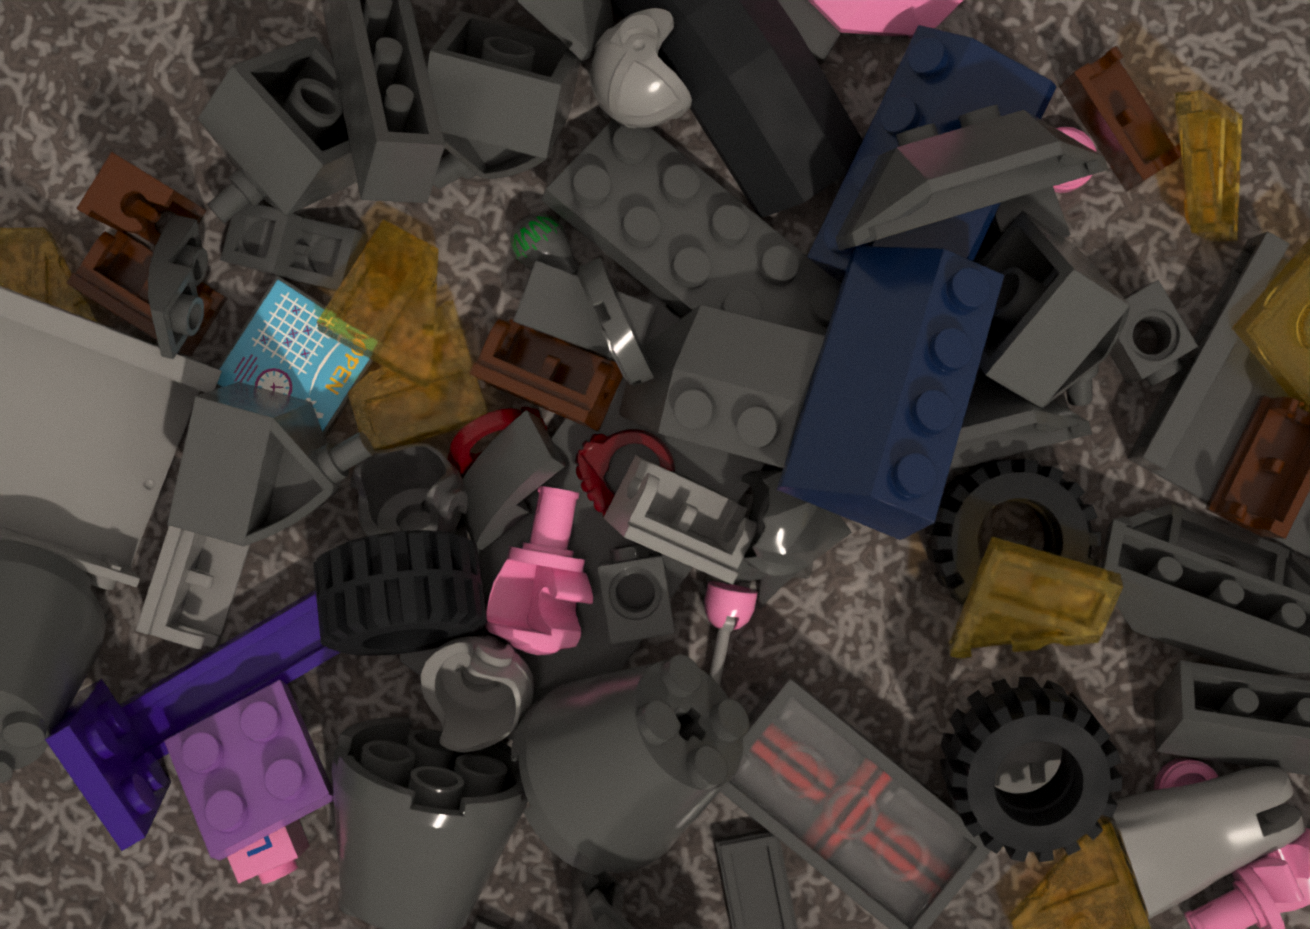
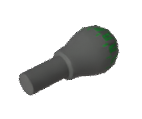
M531 214L518 222L512 231L510 242L511 249L521 264L527 269L532 270L536 260L578 276L577 271H579L580 265L573 255L568 237L562 225L554 217L547 214Z

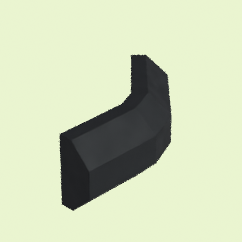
M611 0L612 7L622 19L635 12L650 8L664 9L671 13L675 22L674 28L662 42L658 51V57L677 74L690 92L692 98L690 110L757 215L764 218L802 204L848 172L863 139L797 27L778 0Z

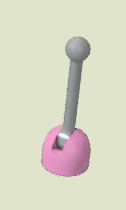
M710 581L707 584L704 600L705 613L708 621L718 628L709 676L720 686L730 632L740 629L750 621L755 609L758 592L744 586Z

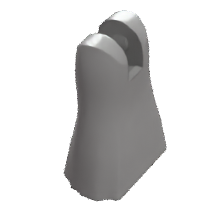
M1276 766L1251 767L1195 784L1147 791L1114 799L1118 806L1113 817H1107L1115 841L1121 849L1119 850L1120 857L1131 887L1148 920L1189 899L1235 870L1285 847L1306 831L1300 810L1294 806L1280 805L1290 799L1294 792L1286 770Z

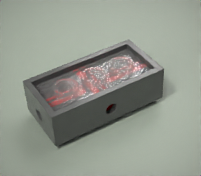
M784 671L748 715L749 730L743 736L741 763L736 774L720 792L889 929H929L991 850L984 847L979 835L972 836L954 807Z

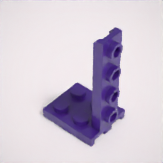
M316 589L121 704L116 701L102 678L79 691L63 719L48 734L45 741L121 851L146 837L171 784L170 779L158 762L160 758L169 754L164 740L278 680L288 684L341 653L328 649V647L321 644Z

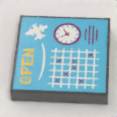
M277 275L218 365L217 369L221 370L222 373L216 387L221 388L241 382L310 401L326 439L386 345Z

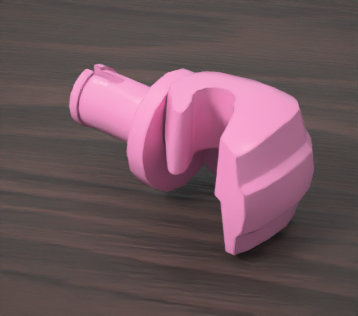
M540 486L537 490L539 494L530 543L523 542L522 548L509 546L508 557L493 581L485 609L487 620L485 628L490 633L506 640L512 647L534 655H552L559 650L572 649L577 646L581 638V627L576 615V603L592 604L593 593L587 573H583L585 560L573 558L574 551L568 550L577 499L579 500L580 493Z
M1305 828L1306 831L1285 847L1232 872L1235 880L1232 883L1233 890L1193 911L1189 910L1184 913L1190 928L1246 929L1256 924L1260 929H1285L1280 913L1295 911L1310 905V829Z

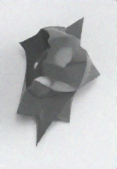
M771 466L769 471H751L739 479L749 484L752 488L754 496L749 519L756 522L757 526L753 540L737 569L739 574L734 583L761 579L758 600L759 609L790 579H809L813 562L852 533L840 515L777 490L783 468L774 469Z

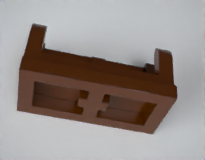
M1115 46L1094 63L1090 64L1088 62L1074 71L1059 88L1105 157L1121 185L1128 192L1186 155V152L1180 143L1176 146L1173 145L1121 64L1120 60L1124 58V55L1118 46Z
M113 152L108 156L76 208L87 216L125 234L127 231L136 233L154 245L157 244L161 236L156 222L160 220L162 213L174 212L179 216L196 219L197 224H199L207 211Z
M105 231L95 241L76 273H72L66 284L157 340L148 298V275L154 251L123 232L117 231L113 236ZM203 282L196 286L198 297L204 303L203 320L197 333L187 337L178 351L180 354L192 356L228 299Z
M500 318L493 325L476 363L474 362L469 373L491 387L597 432L600 430L623 377L617 363L612 360L610 361L555 337L513 322V319L507 322Z
M1265 395L1260 396L1206 505V510L1261 537L1286 539L1310 491V412L1297 407L1300 401L1285 396L1269 398Z

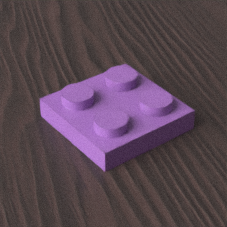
M281 680L164 740L211 858L219 861L334 801L332 785L290 688Z

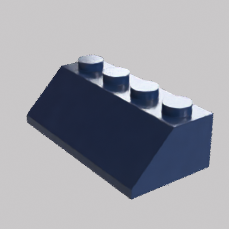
M918 25L807 258L838 282L842 283L852 250L857 246L839 251L835 238L878 156L899 147L896 138L897 134L935 123L938 135L961 128L959 116L998 104L1001 116L1025 110L1042 119L1057 86L1052 80L974 38ZM1001 202L859 246L943 248L973 261Z
M857 246L852 250L777 490L899 540L935 523L1005 275L943 248Z

